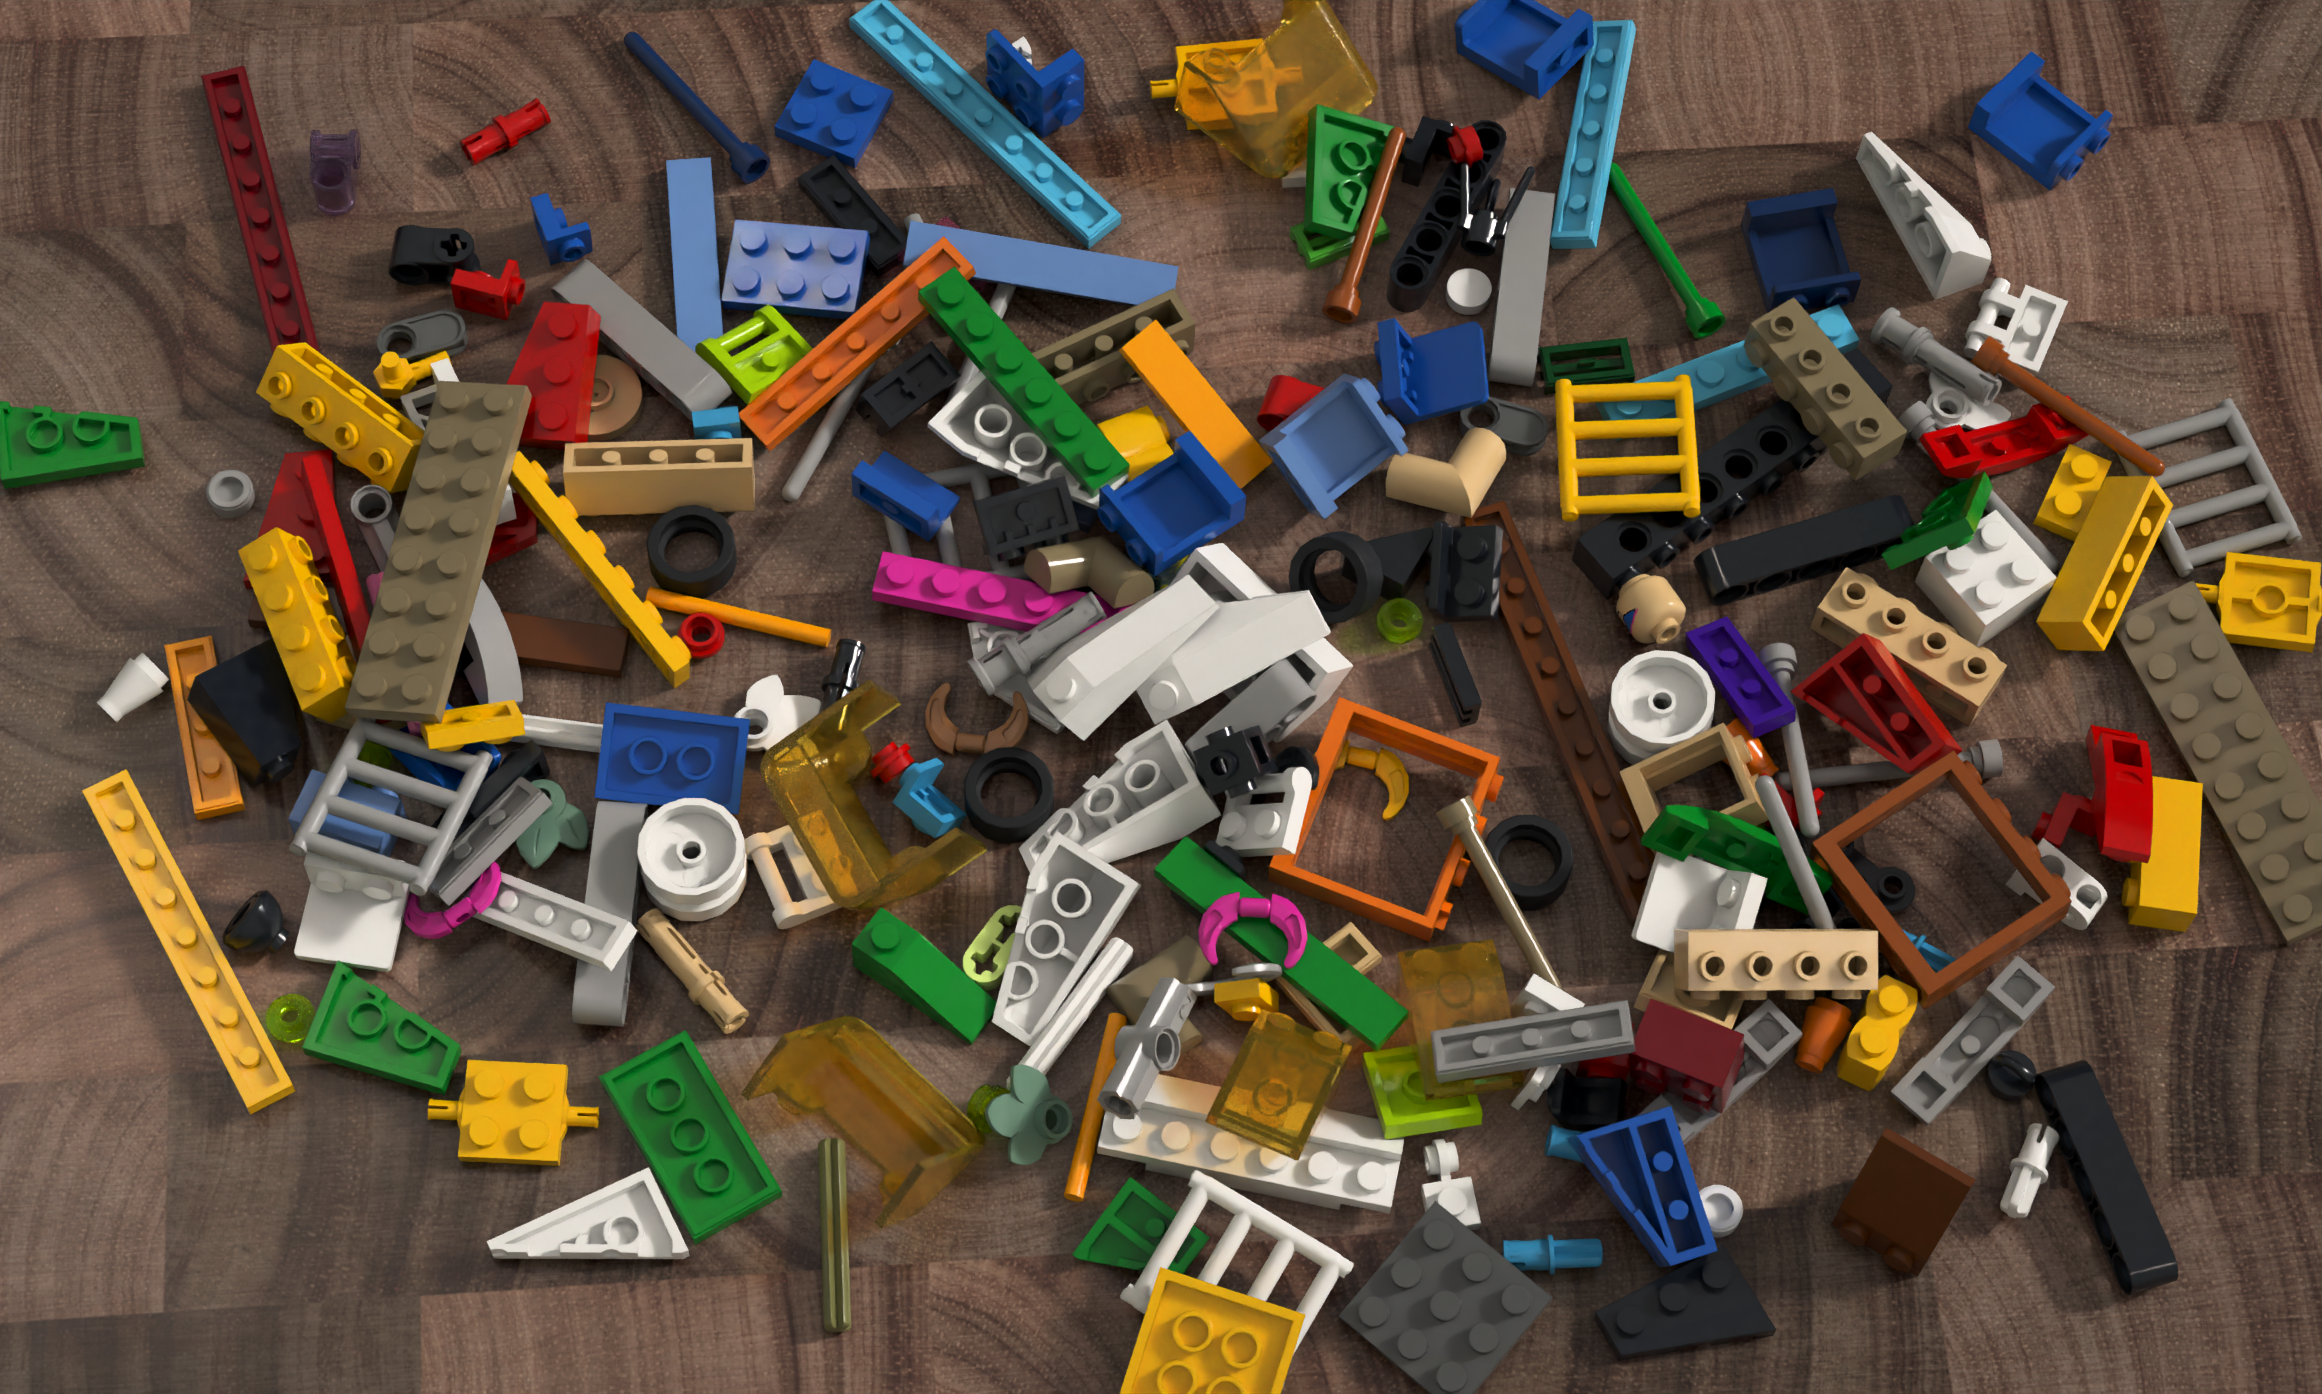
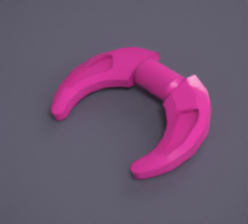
M494 861L478 877L469 892L470 898L465 897L443 913L442 911L433 913L422 911L419 906V897L414 893L410 894L404 913L405 924L416 936L427 939H438L452 933L451 927L456 928L475 914H481L493 902L502 880L500 867Z
M1240 892L1220 897L1203 914L1198 930L1199 944L1204 957L1211 965L1218 963L1216 943L1219 935L1229 925L1238 921V915L1240 917L1255 918L1270 917V923L1276 925L1285 934L1288 941V953L1284 961L1286 969L1293 968L1304 954L1308 939L1305 919L1297 907L1287 898L1272 894L1271 901L1265 898L1240 899Z

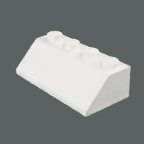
M1224 543L1196 548L1171 582L1172 584L1189 574L1214 601L1222 600V603L1248 600L1255 596L1277 594ZM1324 637L1284 658L1290 662L1316 693L1317 698L1305 712L1273 739L1276 743L1282 741L1326 703L1353 667ZM1271 666L1222 692L1230 700H1233Z

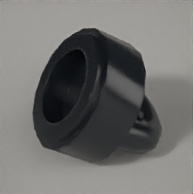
M2006 1050L1996 1054L1990 1061L1985 1072V1082L1989 1091L1995 1097L2003 1101L2015 1102L2026 1097L2032 1090L2036 1082V1068L2025 1054Z

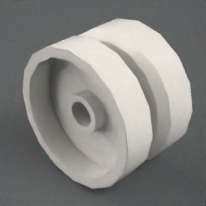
M1650 651L1635 656L1622 666L1612 683L1607 731L1614 749L1628 763L1634 765L1710 729L1714 714L1715 690L1708 673L1694 659L1676 651Z
M682 798L664 804L646 820L639 833L637 856L648 898L664 914L680 921H705L722 915L739 900L747 884L748 863L745 853V841L738 821L724 806L705 798Z

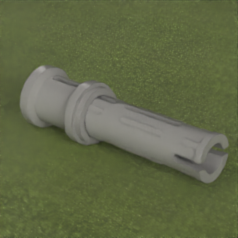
M1890 307L1877 320L1871 332V342L1876 345L1884 344L1899 353L1904 363L1908 365L1919 364L1929 369L1935 375L1972 396V398L1984 406L1989 405V402H1992L1999 393L2002 386L2001 380L1982 371L1971 362L1940 345V343L1934 340V336L1928 328H1917L1901 318V313L1896 308Z
M1090 591L1072 605L1057 612L1028 632L1023 633L1017 638H1014L1013 635L1001 639L999 647L978 660L972 657L967 660V663L986 694L990 697L995 694L997 686L1018 673L1023 676L1029 673V669L1032 668L1031 663L1077 636L1088 627L1104 620L1107 616L1094 594Z

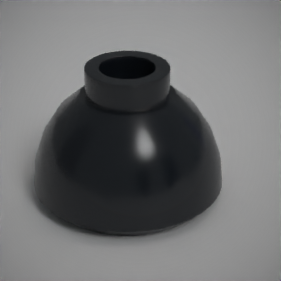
M268 890L257 891L238 910L223 933L224 945L244 953H255L265 950L270 955H273L283 945L290 932L283 927V914L280 905Z

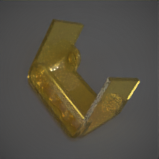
M870 679L768 749L760 765L763 781L830 898L837 905L850 911H861L924 894L987 851L983 842L955 827L926 848L911 846L892 857L850 784L868 769L872 761V747L863 731L901 705L895 695Z
M853 1016L838 1017L783 1034L741 1092V1095L747 1101L773 1092L778 1097L777 1100L780 1106L793 1115H813L820 1112L885 1174L878 1185L885 1208L874 1221L880 1228L918 1214L976 1159L986 1145V1138L983 1132L870 1025Z

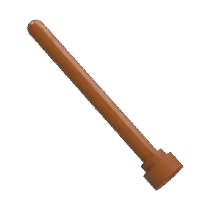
M1394 127L1388 133L1341 282L1327 293L1322 312L1328 318L1337 322H1356L1362 305V301L1359 299L1360 292L1357 288L1406 139V133L1400 127Z
M1989 336L1975 354L1971 363L1977 368L1989 373L1993 377H1996L1997 374L2149 475L2158 477L2164 473L2165 464L2163 461L2009 360L2010 354L2004 351L2005 345L1993 337Z

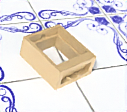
M1721 723L1620 771L1644 833L1662 811L1655 791L1725 758L1729 761L1745 800L1719 812L1754 826L1769 820L1755 788V782L1760 776L1758 774L1750 775L1746 763L1753 761V758L1741 734L1733 737L1725 724ZM1651 849L1656 856L1657 851Z

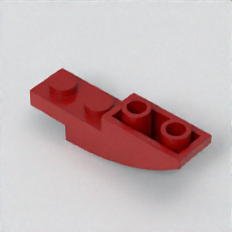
M2090 725L2085 741L2095 784V791L2090 804L2100 854L2107 855L2119 862L2137 861L2148 863L2151 856L2153 833V777L2148 741L2138 740L2136 733Z

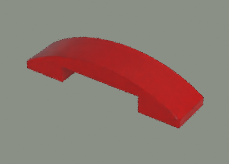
M2038 403L2032 405L2025 417L1964 432L1958 424L1924 433L1919 440L1942 475L1954 478H1970L1984 471L1987 476L2032 464L2067 448L2069 444L2077 443L2089 436V434L2044 404Z

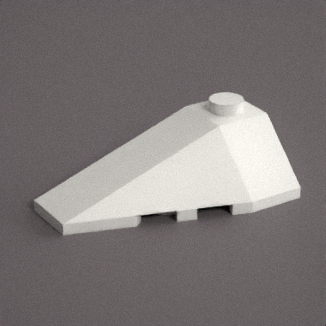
M1873 132L1864 134L1856 160L1934 300L1982 284L1991 263V252L1987 242L1982 238L1979 239L1973 226Z
M981 371L928 422L927 427L962 456L1031 484L1064 475L1073 501L1096 510L1099 508V494L1092 498ZM1126 474L1110 487L1114 491L1121 488L1129 479V475Z
M1188 574L1060 645L1026 679L1035 695L1054 716L1084 741L1220 607Z
M1310 591L1255 596L1248 600L1223 603L1222 600L1215 601L1220 608L1136 689L1153 723L1156 725L1182 713L1329 635L1331 631Z
M1168 720L1161 722L1127 742L1114 754L1117 761L1099 779L1093 775L1083 785L1086 791L1069 808L1058 809L1018 848L1029 872L1056 831L1106 863H1110L1179 840L1221 816L1208 788H1205L1200 783L1196 775L1195 765Z
M1056 831L1030 871L1020 917H1018L1015 936L992 1022L1031 1047L1068 998L1117 925L1141 885Z

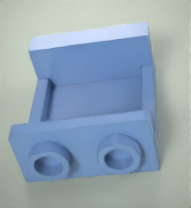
M1344 373L1259 440L1307 511L1322 519L1327 518L1338 509L1334 502L1335 499L1393 454L1402 457L1409 451L1402 440L1406 435L1405 431L1392 415L1387 414L1385 416L1376 403L1381 399L1378 391L1365 377L1360 380L1355 376Z

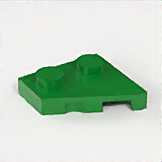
M1130 1177L1072 1255L1080 1260L1143 1271L1177 1212ZM1193 1225L1168 1270L1185 1274L1211 1238Z

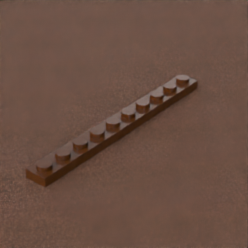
M1505 501L1477 508L1472 518L1461 516L1459 522L1461 527L1497 525L1503 530L1498 614L1631 927H1633L1653 866L1655 854L1650 848L1641 845V837L1645 833L1620 775L1621 770Z

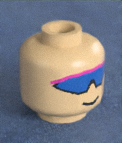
M1642 574L1633 577L1623 585L1619 591L1616 612L1636 641L1645 644L1655 642L1664 644L1671 641L1680 632V625L1685 618L1686 607L1664 577Z

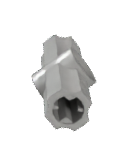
M1160 978L1136 1025H1126L1119 1030L1114 1046L1117 1061L1097 1098L1105 1111L1115 1114L1120 1119H1135L1159 1071H1169L1175 1067L1179 1060L1181 1049L1178 1034L1197 999L1190 986L1180 983L1175 978Z

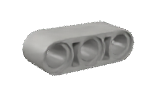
M1283 659L1267 669L1193 734L1184 744V748L1190 758L1196 763L1193 751L1208 745L1205 736L1228 726H1232L1234 733L1259 725L1268 744L1305 712L1316 700L1317 695L1287 659Z

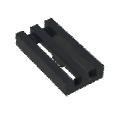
M1448 622L1433 626L1429 649L1459 725L1462 728L1475 724L1478 720L1482 700L1453 628Z

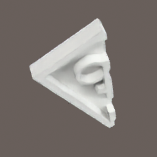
M649 1167L487 1241L493 1258L685 1259L690 1256L689 1250Z

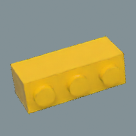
M2152 776L2153 833L2151 856L2148 863L2128 862L2131 863V876L2125 879L2123 885L2122 905L2129 906L2128 924L2186 932L2197 915L2203 783Z

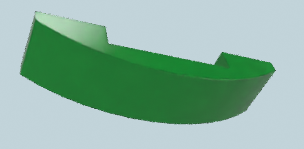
M1666 805L1641 837V845L1681 862H1684L1691 853L1728 870L1750 872L1768 878L1765 887L1766 898L1806 915L1808 914V910L1776 836L1733 816L1705 808ZM1806 856L1820 891L1824 895L1833 884V877Z

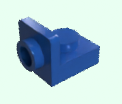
M548 193L530 198L533 222L550 265L560 262H574L593 251L591 230L587 222L568 227L562 208H553Z

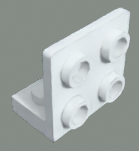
M307 851L304 867L311 884L294 949L296 958L334 965L339 960L348 967L389 972L393 965L410 893V885Z
M1657 852L1631 936L1636 941L1674 953V929H1753L1768 878L1750 872L1727 870L1688 856L1684 862Z
M1533 974L1510 1005L1504 1018L1511 1019L1584 1007L1585 1004ZM1561 1064L1531 1068L1510 1106L1519 1111L1528 1099L1536 1103L1544 1089H1547L1553 1081Z

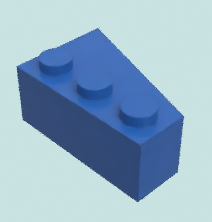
M1671 1106L1566 1138L1658 1267L1672 1266L1718 1251Z

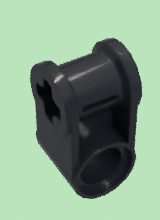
M404 225L398 227L395 231L389 275L400 283L408 285H450L454 275L452 266L469 272L481 271L480 261L474 253L473 238L464 229L426 228L416 225ZM456 240L460 241L461 248H458Z

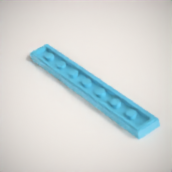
M873 0L849 18L850 28L1088 249L1121 224V214L889 0Z

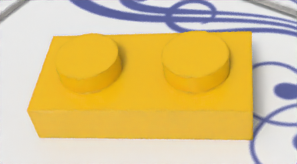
M2069 444L2033 524L2075 542L2112 462Z
M515 700L445 710L441 724L420 722V731L428 749H437L443 752L456 751L461 749L464 744L482 741L488 744H502L510 741L512 737L525 735L524 718Z

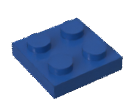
M813 59L774 126L775 136L828 158L834 155L841 163L856 168L894 101L893 91Z

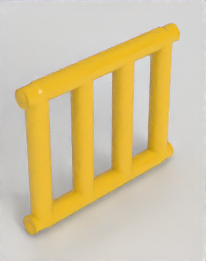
M1678 375L1674 381L1572 385L1568 379L1556 381L1555 409L1560 507L1564 521L1573 522L1578 519L1579 515L1683 511L1684 515L1689 518L1700 515V487L1693 389L1689 375ZM1675 400L1676 418L1575 422L1574 403ZM1677 436L1679 455L1576 459V440ZM1680 473L1681 492L1578 496L1577 477Z

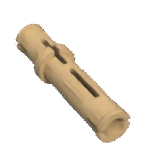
M659 908L645 913L638 920L639 924L635 925V929L689 990L688 997L695 1005H701L725 1034L732 1033L741 1027L746 1021L745 1018L749 1016V1012L728 991L724 985L725 978L718 971H712L703 962L696 951L672 926Z

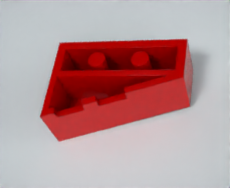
M543 302L506 383L508 385H526L532 394L519 447L565 450V443H587L601 316L590 305Z
M1862 633L1790 691L1913 776L1953 750L1957 755L1963 751L1883 642L1868 634Z

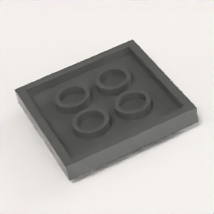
M1435 1201L1342 1311L1339 1318L1427 1393L1475 1394L1551 1303L1552 1296Z

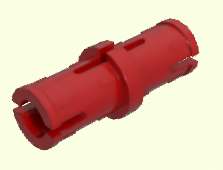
M535 98L506 116L500 114L494 117L492 124L465 139L463 138L459 143L466 158L470 159V163L475 166L506 147L510 150L518 146V140L550 124L551 119L544 105L540 103L538 98Z

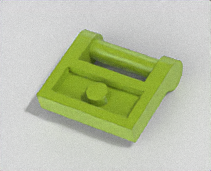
M766 305L756 310L753 318L718 338H706L695 346L696 354L713 367L747 405L813 349L771 305ZM762 333L770 335L733 357L728 353Z

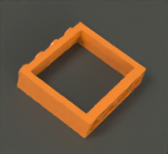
M1339 697L1315 754L1319 765V780L1316 789L1310 791L1296 852L1289 855H1273L1269 865L1268 881L1430 942L1435 928L1444 931L1454 905L1446 900L1452 885L1461 888L1471 861L1463 858L1466 849L1458 834L1454 837L1424 915L1295 867L1350 732L1477 779L1471 799L1478 810L1474 814L1479 822L1475 827L1481 837L1488 818L1480 816L1485 802L1488 800L1495 803L1504 780V776L1497 774L1500 757Z

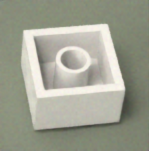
M1994 510L1980 520L1975 534H1973L1974 538L1964 546L1954 550H1948L1947 546L1927 555L1915 580V583L1964 639L1977 647H1980L2043 604L2057 578L1997 510Z

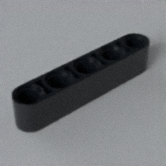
M1480 120L1472 125L1479 137L1481 146L1490 150H1483V159L1474 162L1471 168H1469V179L1472 183L1470 184L1471 215L1479 208L1493 180L1501 169L1507 141L1506 131L1500 124L1491 120ZM1451 159L1391 264L1386 296L1389 304L1397 311L1405 313L1414 312L1424 305L1462 238L1463 232L1457 229L1460 215V167L1462 162L1455 164ZM1440 214H1449L1453 217L1447 218L1441 216ZM1427 247L1433 249L1434 251L1428 252L1422 250L1421 248ZM1408 281L1414 283L1415 285L1407 286L1402 284L1401 282Z
M1891 495L1716 545L1701 552L1695 557L1693 562L1710 603L1720 606L1839 572L1846 567L1853 568L1884 559L1882 554L1890 546L1903 543L1900 535L1906 528L1915 524L1903 497Z
M2080 1060L2036 1074L2035 1088L2040 1104L2050 1127L2059 1134L2057 1143L2121 1289L2129 1296L2176 1281L2179 1275L2175 1255L2092 1067L2087 1061Z

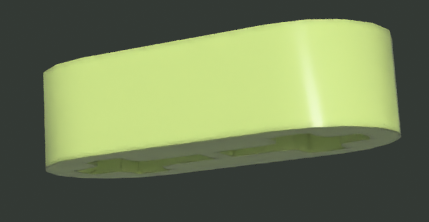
M1007 905L996 911L963 956V972L984 991L996 989L1002 984L1015 933L1011 934L1006 942L1002 944L1001 940L1004 936L1003 924L1012 926L1018 921L1022 909L1020 906ZM994 952L996 954L993 958L994 972L985 970L981 975L976 974L975 961L984 963Z

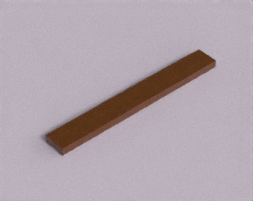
M326 587L330 603L346 637L348 632L334 588ZM254 592L247 619L250 627L269 629ZM362 592L371 618L373 606L369 593ZM501 611L510 631L519 664L622 678L630 640L628 628ZM464 642L461 653L471 655Z

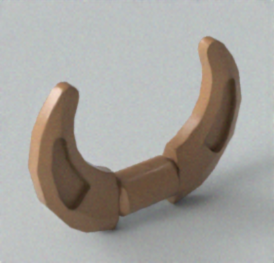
M949 683L942 684L933 693L925 710V727L932 741L940 750L953 756L956 750L984 754L996 748L1016 747L1023 740L1029 726V710L1020 692L1013 693V711L1010 718L1004 725L989 731L988 737L961 733L959 728L948 719L946 701L952 690Z

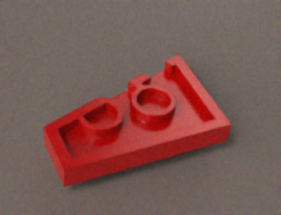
M332 449L285 453L257 538L275 527L295 537H302L312 551L313 561L321 581L330 582L332 581L301 482V462L303 457L317 454L321 457L337 508L335 461ZM246 572L243 580L245 588L253 589Z

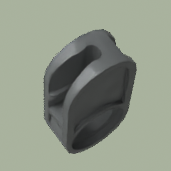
M438 310L391 323L385 326L377 337V349L380 359L384 353L389 352L387 347L393 340L404 338L412 342L411 349L408 352L398 355L399 358H406L409 365L446 350L449 358L455 357L466 348L468 343V334L463 318L450 310Z
M1489 397L1482 405L1460 410L1458 428L1462 436L1469 429L1477 428L1469 422L1468 416L1472 412L1483 411L1488 413L1493 420V423L1485 427V429L1492 431L1500 437L1508 453L1520 456L1534 455L1542 450L1546 442L1548 422L1540 411Z

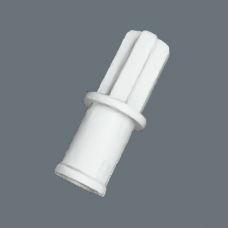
M2031 1124L2027 1130V1136L2018 1158L2012 1159L2009 1165L2012 1174L2002 1196L2000 1209L2011 1218H2025L2028 1215L2039 1185L2045 1183L2049 1176L2046 1167L2053 1149L2059 1140V1134L2049 1126H2047L2040 1142L2041 1136L2039 1134L2042 1124Z

